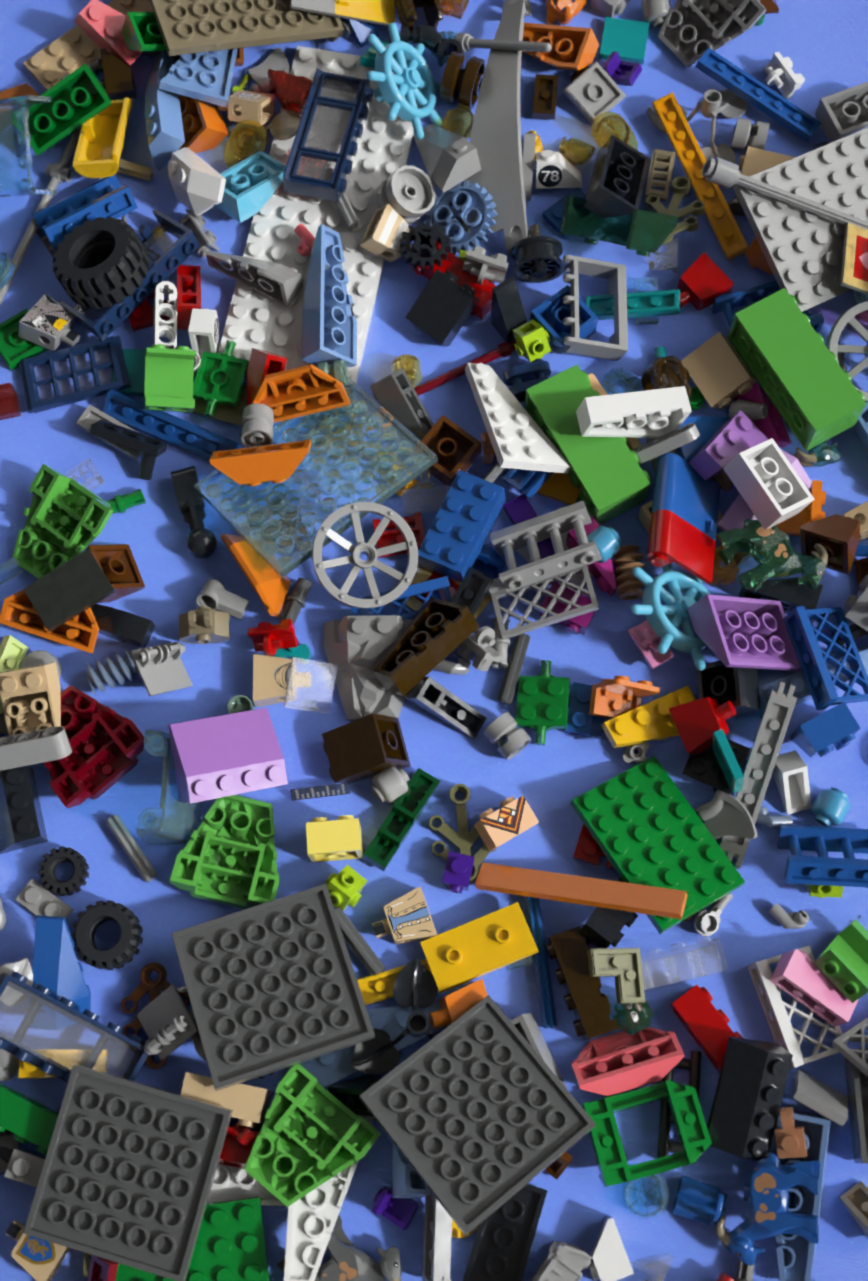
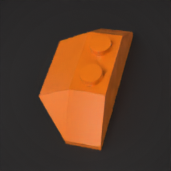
M309 364L265 375L252 404L259 403L269 406L274 412V423L347 406L350 405V400L340 381L314 365Z
M311 439L214 451L209 460L212 466L239 485L257 486L266 481L282 483L289 479L308 454L311 447Z
M223 533L220 538L227 546L270 616L281 618L286 607L290 580L286 575L288 571L284 564L279 560L277 561L274 557L275 551L270 543L259 541L255 538Z
M22 589L4 599L0 614L1 624L88 653H93L99 627L91 607L50 632Z

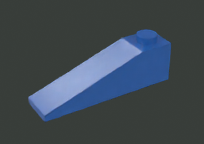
M38 915L36 919L32 965V987L35 988L37 984H40L52 990L51 997L60 1000L61 996L76 1003L74 1009L81 1013L85 1009L91 1011V991L83 978V968L81 963H78L73 949L75 945L65 917ZM31 997L29 1001V1008L32 1002L34 1001V999ZM42 1003L29 1028L58 1030L79 1022Z

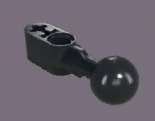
M195 466L172 471L171 477L181 514H183L184 521L190 527V533L185 541L186 549L195 558H208L217 548V539L214 533L204 526L203 520L206 517L205 503Z

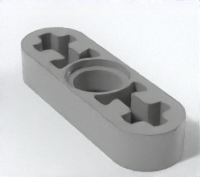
M535 133L524 134L522 163L526 201H531Z
M690 423L633 449L638 457V464L688 444L697 439L700 433L695 423Z

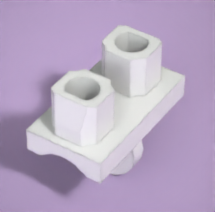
M775 52L769 64L764 68L768 75L765 82L768 86L775 85L783 97L789 99L795 90L801 88L805 78L801 73L795 74L793 72V62L789 56L783 57L780 52Z

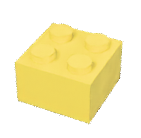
M353 815L339 816L338 820L328 821L326 817L313 818L312 822L306 823L307 854L312 863L362 859V831L358 818L354 819Z

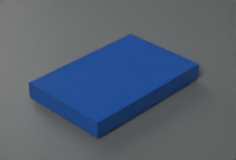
M688 416L680 427L695 423L700 436L694 441L676 448L677 455L690 462L730 417Z

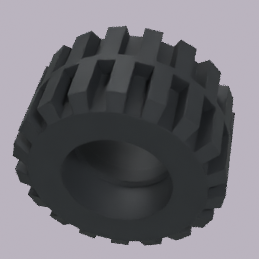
M101 900L97 901L95 906L91 904L86 906L87 911L85 913L80 912L77 915L80 919L78 922L74 921L72 927L75 928V932H71V937L75 941L74 950L78 952L77 955L80 959L84 960L87 964L101 970H113L116 967L120 969L124 967V963H130L134 960L132 958L134 953L138 955L140 951L138 946L143 942L141 937L143 929L139 925L140 920L124 905L107 900V902ZM106 921H116L121 928V937L118 943L109 950H99L94 942L97 928Z

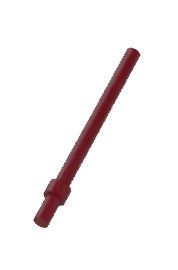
M516 340L509 343L507 341L497 346L498 348L467 363L487 364L500 357L505 358L512 355V351L516 350L514 344L517 342ZM467 363L414 387V390L420 396L466 374L465 368Z

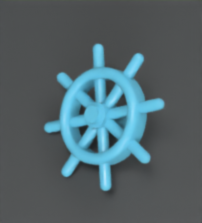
M390 23L388 25L391 38L390 44L384 46L375 34L368 35V42L376 50L377 55L375 71H369L367 78L371 81H377L379 87L374 89V96L378 102L386 101L390 107L387 113L388 120L393 121L398 115L403 120L412 122L415 137L421 140L424 137V132L420 119L428 116L436 126L441 127L443 125V120L434 110L436 91H440L441 82L434 81L431 70L422 56L425 48L424 45L418 43L414 48L412 45L401 41L397 25Z
M671 563L663 566V572L654 579L640 567H634L632 574L646 587L643 593V604L632 605L631 612L635 615H646L652 629L661 638L657 647L658 652L665 654L671 646L679 651L691 653L696 669L699 671L704 670L706 664L701 650L707 647V645L700 637H696L688 612L690 606L707 594H710L702 584L703 580L696 576L693 577L687 573L673 570ZM662 586H668L670 593L667 592ZM660 599L667 605H661ZM680 626H682L684 633L678 630Z

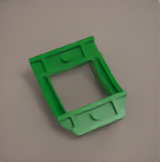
M671 1079L638 1090L582 1104V1108L596 1124L589 1132L600 1172L598 1176L605 1187L693 1164L712 1144L696 1089L685 1084L681 1085L672 1082ZM668 1098L683 1151L628 1166L614 1113Z

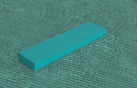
M680 289L627 293V318L680 315ZM613 294L585 296V304L598 317V320L614 319Z

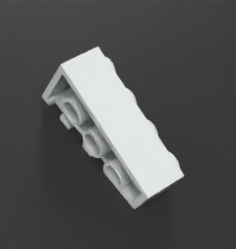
M685 386L585 397L576 410L582 437L658 438L676 430L692 412Z

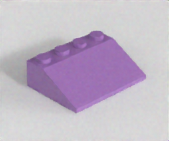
M707 594L688 608L695 633L726 667L802 670L783 620L785 613L780 601Z
M267 708L168 724L180 802L191 804L288 784L284 757Z

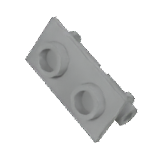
M186 209L185 211L189 216L181 218L180 223L191 229L194 236H197L196 239L200 245L196 249L198 255L206 257L207 251H210L212 248L220 251L216 244V241H218L216 236L204 226L206 224L205 219L201 215H194L190 210Z

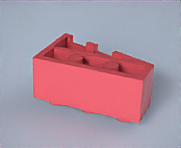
M91 0L74 20L100 49H106L129 67L144 52L128 50L121 33L126 16L99 0Z

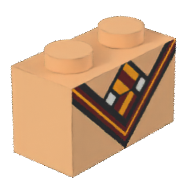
M511 796L500 803L502 808L494 812L490 808L479 815L481 820L474 824L489 852L539 823L524 796L516 800Z

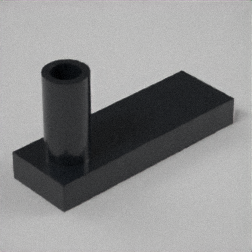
M102 419L92 424L90 434L142 452L137 477L143 480L152 479L156 457L166 452L168 442Z

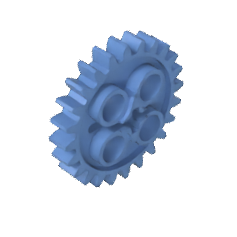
M466 180L464 186L462 183H459L455 188L453 187L444 193L441 192L442 195L440 197H435L436 202L432 206V210L428 211L425 215L430 218L428 219L430 226L438 223L439 230L442 228L446 229V235L450 236L452 254L456 255L457 252L460 253V250H472L474 245L480 246L479 242L481 240L488 241L485 235L486 233H493L489 227L496 225L492 217L497 216V212L493 209L496 207V204L492 201L493 197L483 186L480 187L476 182L471 184ZM452 203L455 209L460 213V217L462 218V220L469 227L470 233L467 232L466 228L461 224V220L459 219V217L452 210L450 206Z

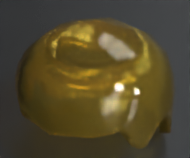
M458 104L455 109L447 110L442 121V128L463 136L467 140L471 136L474 115L468 106Z
M563 137L560 141L559 152L572 165L586 164L596 147L576 138H570L568 141H565L566 137Z

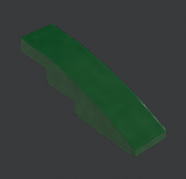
M420 768L417 769L408 782V791L399 796L395 801L390 813L378 829L377 835L364 852L362 859L382 871L386 870L438 787L440 780Z

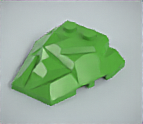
M42 464L31 484L29 492L33 493L30 508L25 507L23 514L27 516L25 528L19 530L12 560L38 579L79 555L103 531L114 511L110 507V503L76 480L63 475L46 464Z
M238 795L217 798L204 816L201 825L190 836L187 845L178 853L169 883L179 889L189 891L190 895L194 898L244 910L251 906L254 907L275 900L280 879L277 872V850H275L274 841L275 828L272 804Z
M296 1064L278 1083L275 1091L276 1094L270 1109L266 1113L264 1124L256 1138L244 1170L286 1207H289L353 1163L362 1159L382 1134L363 1117H358L322 1087L318 1080L300 1064Z

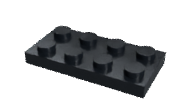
M527 1184L479 1224L462 1281H522L548 1190Z

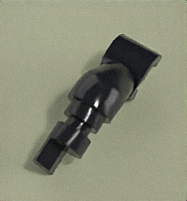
M420 24V27L413 26V29H409V26H401L400 40L406 43L413 41V44L422 43L424 47L433 53H438L437 60L440 67L445 63V56L451 55L453 51L462 53V45L457 40L451 38L444 39L438 30L431 25Z

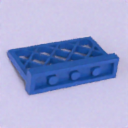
M804 606L795 607L783 620L816 710H823L830 705H839L843 702L848 704L868 701V676L842 608L832 607L805 610ZM829 615H835L838 623L837 627L826 620ZM809 617L819 623L816 629L811 625ZM823 626L834 633L831 639L820 632ZM837 637L845 641L846 649L835 643ZM817 639L827 645L825 652L820 649ZM831 649L842 656L840 662L829 655ZM846 659L853 663L855 667L854 672L844 666ZM825 661L836 668L834 674L828 671ZM840 672L851 679L848 685L837 678ZM855 682L862 686L865 694H860L853 689ZM834 684L845 691L842 697H838Z

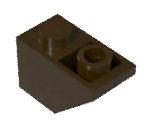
M100 49L102 58H98L100 72H104L105 79L101 80V84L110 100H123L127 97L129 99L137 98L135 80L131 68L106 49Z

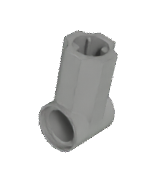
M212 579L206 581L196 598V603L198 607L207 606L211 609L229 613L231 616L242 620L249 600L226 591L221 582Z

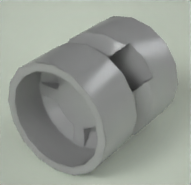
M738 117L731 148L744 150L750 146L764 150L770 123L757 121L755 124H752L750 119Z
M255 403L243 409L241 441L247 448L272 445L274 412L269 406Z
M509 712L499 716L483 732L492 744H498L497 750L506 761L516 756L531 741V737L523 728L518 729L516 727L517 722Z

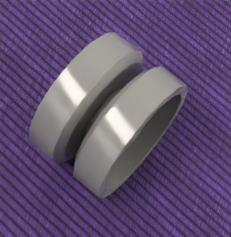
M410 165L397 168L379 185L376 191L378 209L388 203L409 225L416 222L432 208L436 197L435 188L430 177L423 170Z

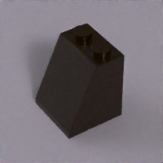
M372 713L322 734L324 740L323 748L328 757L329 772L334 783L350 784L371 778L381 770L389 767H395L398 770L400 767L404 769L411 766L398 718Z

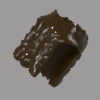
M440 0L394 1L398 9L397 14L399 15L401 26H409V29H413L414 22L417 20L415 11L417 7H423L428 25L437 29L438 22L443 20L444 11L441 8Z
M671 355L656 357L641 376L644 391L685 386L687 395L691 396V388L688 384L689 372L677 357Z

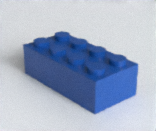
M459 470L418 550L419 565L462 583L470 567H473L506 501L504 487Z

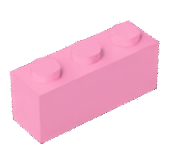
M794 949L782 954L770 978L771 982L833 1027L848 1023L858 1002L857 1000L852 1004L814 964V961L809 959V956L801 950Z

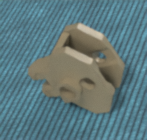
M200 606L196 610H189L187 613L180 614V642L212 644L230 640V614L215 611V609L207 606Z

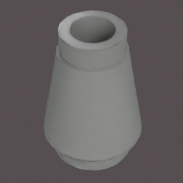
M742 399L732 401L729 408L730 418L741 410L751 421L765 419L768 413L766 404Z

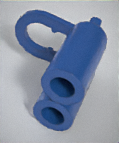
M682 1175L674 1200L672 1214L707 1226L717 1225V1222L722 1217V1213L726 1212L724 1205L728 1197L727 1193L721 1192L717 1186Z

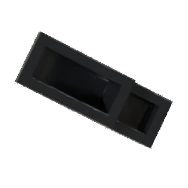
M95 604L91 607L99 627V634L123 643L126 641L146 648L155 629L152 620L100 604Z

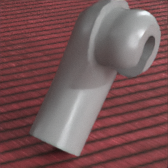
M463 657L459 658L457 663L443 660L433 670L451 675H465L470 671L471 662Z
M778 903L768 911L785 929H801L809 921L807 912L799 910L798 912L787 913Z

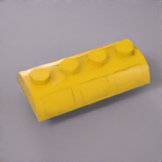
M128 97L123 100H111L112 104L82 125L72 164L75 171L87 178H105L117 173L132 110V100Z

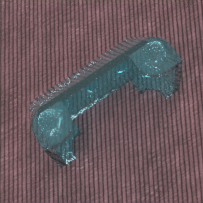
M145 730L144 748L151 756L163 759L160 808H148L141 812L137 822V835L148 845L186 846L192 833L201 825L203 801L191 804L180 802L170 734L159 730Z

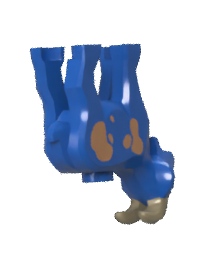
M771 1152L768 1158H763L756 1162L750 1174L749 1184H744V1201H749L748 1217L730 1233L725 1228V1216H722L716 1225L718 1239L731 1254L746 1265L751 1266L755 1264L757 1255L765 1252V1249L754 1246L753 1240L770 1238L779 1234H794L803 1236L811 1243H819L818 1215L797 1214L788 1211V1189L800 1185L804 1186L810 1193L818 1195L820 1161H798L792 1165H781L777 1156Z

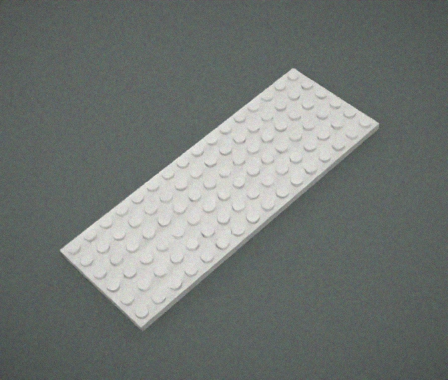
M297 46L280 112L293 110L302 117L317 68L323 72L367 80V73L375 71V68L360 66V56ZM370 80V88L375 89L379 87L377 81ZM322 89L320 95L355 102L356 99L355 94ZM374 93L372 102L367 104V119L362 121V136L357 138L356 141L358 143L356 156L351 158V174H347L345 178L347 179L345 194L359 220L358 227L351 230L346 227L334 201L284 192L282 182L261 210L253 215L243 257L281 263L286 267H294L301 274L303 286L290 306L286 307L236 281L218 353H223L226 341L230 340V342L234 341L236 343L233 351V356L249 361L252 348L273 352L287 358L285 370L310 364L301 360L303 302L311 254L303 257L297 252V246H300L301 239L294 230L299 224H303L316 237L318 226L322 224L340 233L345 259L342 266L349 280V283L346 284L347 293L352 296L353 304L350 308L352 316H356L357 365L355 367H347L348 381L343 386L345 390L355 391L385 262L383 258L362 248L360 244L375 211L378 210L376 203L377 188L397 168L407 165L414 134L412 122L403 120L398 115L395 120H388L387 113L390 107L386 101L378 102ZM317 105L304 147L339 153L352 111ZM295 136L287 140L273 138L269 156L286 166ZM302 156L296 175L322 179V172L330 168L334 170L336 162Z

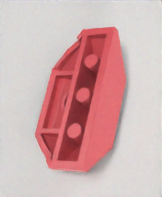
M640 1025L635 1027V1029L630 1028L591 1040L571 1065L581 1090L609 1097L661 1081L684 1058V1053L675 1032H665L657 1028Z

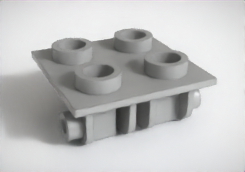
M170 642L130 651L149 696L193 686L180 658L182 653L185 652L183 643Z
M174 984L136 1014L149 1037L145 1042L144 1051L148 1055L157 1054L161 1061L199 1031Z

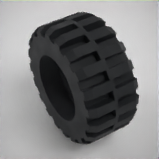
M98 217L94 221H85L80 227L77 225L70 234L67 233L63 237V242L59 243L56 247L57 253H54L52 266L55 277L71 300L85 308H109L114 303L119 304L123 302L124 298L130 297L135 293L134 290L136 288H140L143 284L142 279L146 278L148 272V253L137 234L125 221L113 217H107V219Z

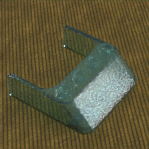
M25 95L0 100V198L58 195L57 190L34 188L31 169L32 157L30 155L31 136L28 128L30 106L51 102V97Z

